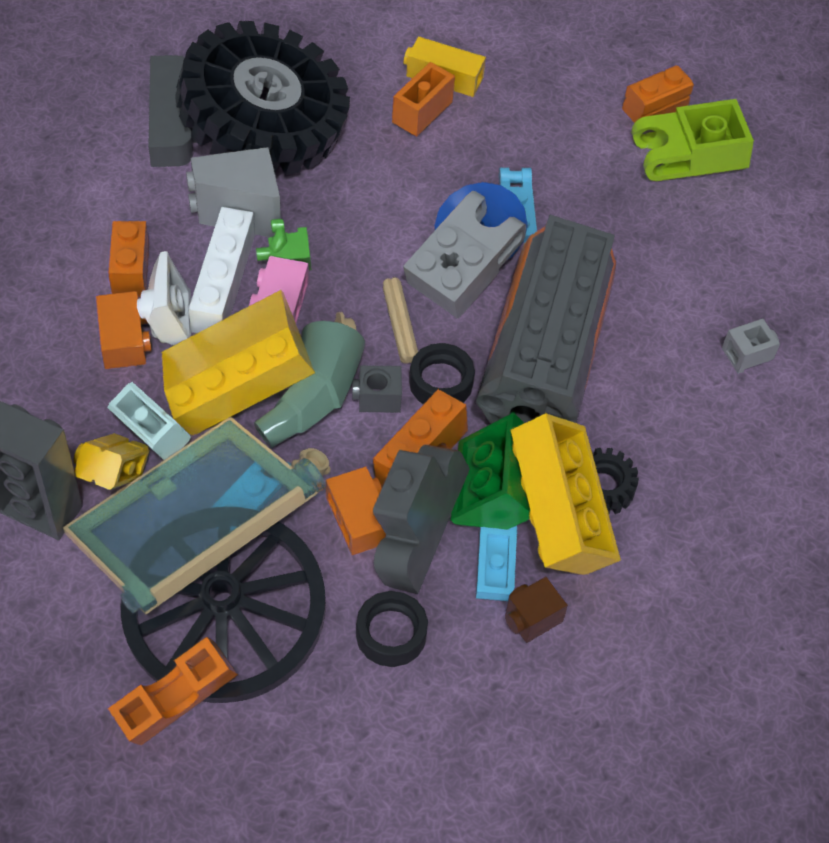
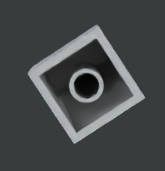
M268 147L191 158L192 171L186 172L189 192L194 191V193L188 194L190 211L191 213L197 212L199 224L215 227L221 207L254 212L255 235L273 237L275 235L271 229V220L281 219L280 195Z

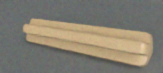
M396 277L392 279L387 278L383 282V291L400 361L408 364L412 362L418 349L401 281Z

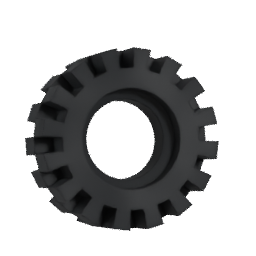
M595 448L593 458L597 473L609 474L618 482L616 489H602L608 514H610L611 509H613L614 514H618L621 512L622 507L626 509L630 502L633 501L639 482L637 467L632 468L633 461L631 458L624 461L625 453L621 451L615 456L612 455L613 448H607L606 454L602 453L601 448Z

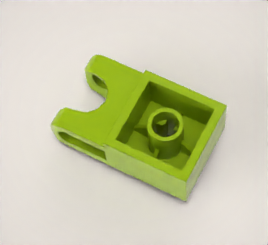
M737 99L676 107V112L645 116L636 120L631 130L634 142L640 149H652L647 153L643 164L646 176L652 181L746 169L750 166L754 140ZM647 130H653V131H655V132H649V133H646V134H642V133H644V132L647 131Z

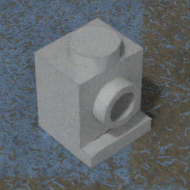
M760 319L728 330L722 350L739 374L747 368L773 360L780 343L775 331L769 328L764 319Z

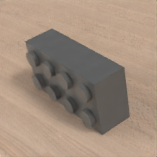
M0 401V514L56 540H60L65 533L63 527L72 522L83 507L64 429L53 420H42L30 415L26 409L19 405L13 404L10 406Z

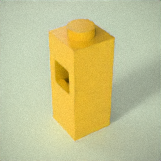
M418 36L413 47L407 48L403 63L407 65L406 76L413 78L429 62H432L455 75V92L474 97L484 78L486 57Z

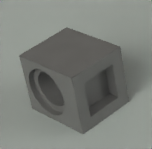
M360 365L359 379H353L352 400H359V412L401 413V366Z

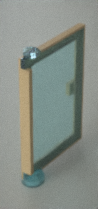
M229 417L64 526L63 529L65 534L123 591L120 597L129 611L135 613L141 609L145 614H148L325 488V482L317 467L310 460L303 458L293 468L232 417Z

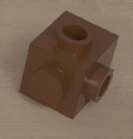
M545 576L530 586L523 584L511 592L505 619L512 632L515 634L519 633L524 641L528 643L564 621L568 605Z

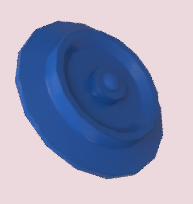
M486 182L465 185L449 195L439 208L434 225L436 230L471 191H476L485 197L487 206L486 214L480 222L481 225L496 227L509 217H515L526 224V231L528 227L525 208L516 194L502 185ZM520 246L514 251V253L508 259L513 257V255L520 248Z

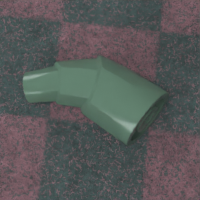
M332 321L312 322L303 328L301 338L315 374L291 385L277 402L276 407L254 422L259 435L269 448H274L297 433L306 432L331 411L342 408L365 348L363 336L355 329Z

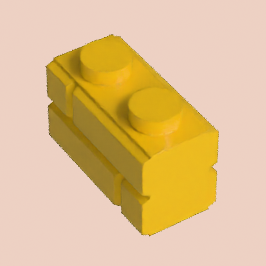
M115 433L81 443L76 449L73 459L74 464H76L74 470L75 477L88 482L95 481L96 485L112 490L134 481L143 474L150 450L148 445L134 440L129 442V438Z

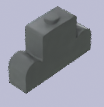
M150 56L148 148L151 167L183 166L189 163L194 155L193 143L197 142L191 137L193 127H184L179 117L181 108L176 107L175 99L176 86L183 60L185 59L183 56Z
M423 445L418 453L404 450L398 451L373 508L374 516L386 533V537L379 542L374 556L375 571L385 586L415 594L419 593L453 507L470 470L459 450Z

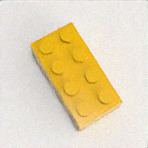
M545 413L512 429L513 453L519 462L522 474L521 485L527 494L530 506L529 517L536 530L539 542L538 554L545 568L585 575L621 561L585 426Z

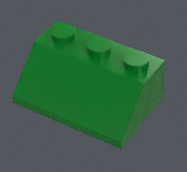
M514 412L459 440L458 450L462 453L470 470L451 512V521L454 524L508 530L530 519V506L527 494L521 485L522 474L519 462L513 453L512 446L514 442L511 434L512 429L525 422Z

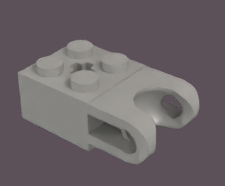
M471 191L465 196L403 266L407 283L457 319L498 275L500 267L520 246L526 235V224L515 217H509L496 227L481 225L480 222L486 214L487 206L485 197L476 191Z

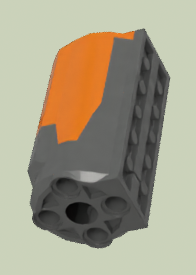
M549 215L546 226L530 235L524 243L476 399L478 407L490 423H494L513 412L525 423L533 420L534 415H537L538 412L540 415L547 413L577 423L615 277L616 260L612 251L614 234Z

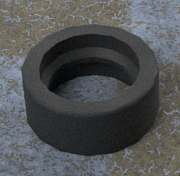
M447 343L430 344L420 349L413 357L410 366L409 384L412 394L419 402L424 404L439 389L464 403L471 395L474 384L475 368L473 360L461 348ZM442 363L451 365L459 370L462 380L458 385L451 388H437L423 380L422 372L424 368L432 364Z
M386 591L375 594L366 600L358 611L356 639L359 649L367 659L381 666L397 667L408 664L417 658L425 647L428 628L425 609L415 598L404 592ZM386 611L400 612L408 616L414 626L413 637L404 645L395 647L380 644L371 637L369 631L370 622L374 616Z

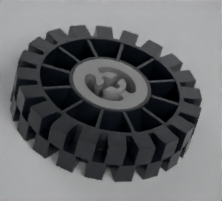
M239 21L237 30L228 22L217 25L214 33L209 29L198 36L196 43H191L183 60L176 86V107L181 108L179 117L184 127H193L191 137L200 146L213 141L210 150L211 155L268 147L274 173L276 174L280 164L284 174L290 175L299 173L302 165L308 170L320 163L322 157L326 159L334 149L350 108V97L346 96L348 91L346 80L344 77H337L340 69L332 58L321 61L324 50L312 42L301 49L300 45L303 36L292 30H289L286 37L281 39L279 38L278 25L264 22L261 34H258L254 21ZM263 86L269 88L265 100L260 99Z

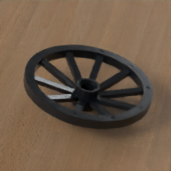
M217 509L185 517L154 536L137 555L129 571L148 589H151L165 579L148 576L156 562L168 550L173 548L187 564L197 556L183 540L205 531L219 529L220 541L231 533V529H237L258 513L240 509ZM278 521L261 533V535L267 538L232 574L229 573L230 556L217 564L216 572L211 573L207 571L199 577L202 584L190 583L176 593L198 598L141 624L138 623V606L122 591L120 603L122 628L128 646L140 667L153 680L159 681L176 667L175 659L197 644L213 619H215L216 644L228 660V620L232 619L268 670L245 680L226 683L204 699L203 702L229 703L248 700L263 695L287 681L301 668L313 652L323 629L326 612L325 586L318 562L305 542L295 532ZM278 544L295 558L302 571L242 583ZM308 583L310 590L308 618L300 617L247 596ZM219 592H228L231 594L227 599L222 601L213 599L214 596ZM241 609L302 631V634L287 655L277 662ZM202 611L166 666L163 665L151 653L142 637Z

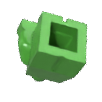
M283 219L271 220V229L275 235L268 238L269 247L256 248L257 261L268 260L269 256L306 262L308 263L309 270H312L307 227L297 228L298 232L285 233Z

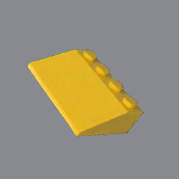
M282 290L162 351L164 392L173 419L190 435L198 434L315 374Z

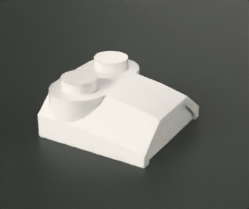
M164 251L160 252L154 264L148 289L143 290L141 298L137 299V309L142 319L146 318L154 338H158L161 343L176 345L191 337L188 310L191 303V290L187 287L172 262L169 253Z

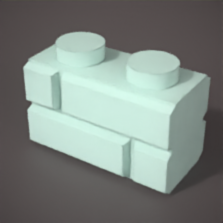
M133 382L128 383L107 407L163 460L182 449L191 438L169 414Z

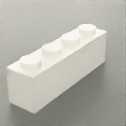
M221 207L188 309L192 333H199L231 316L255 237L254 212Z

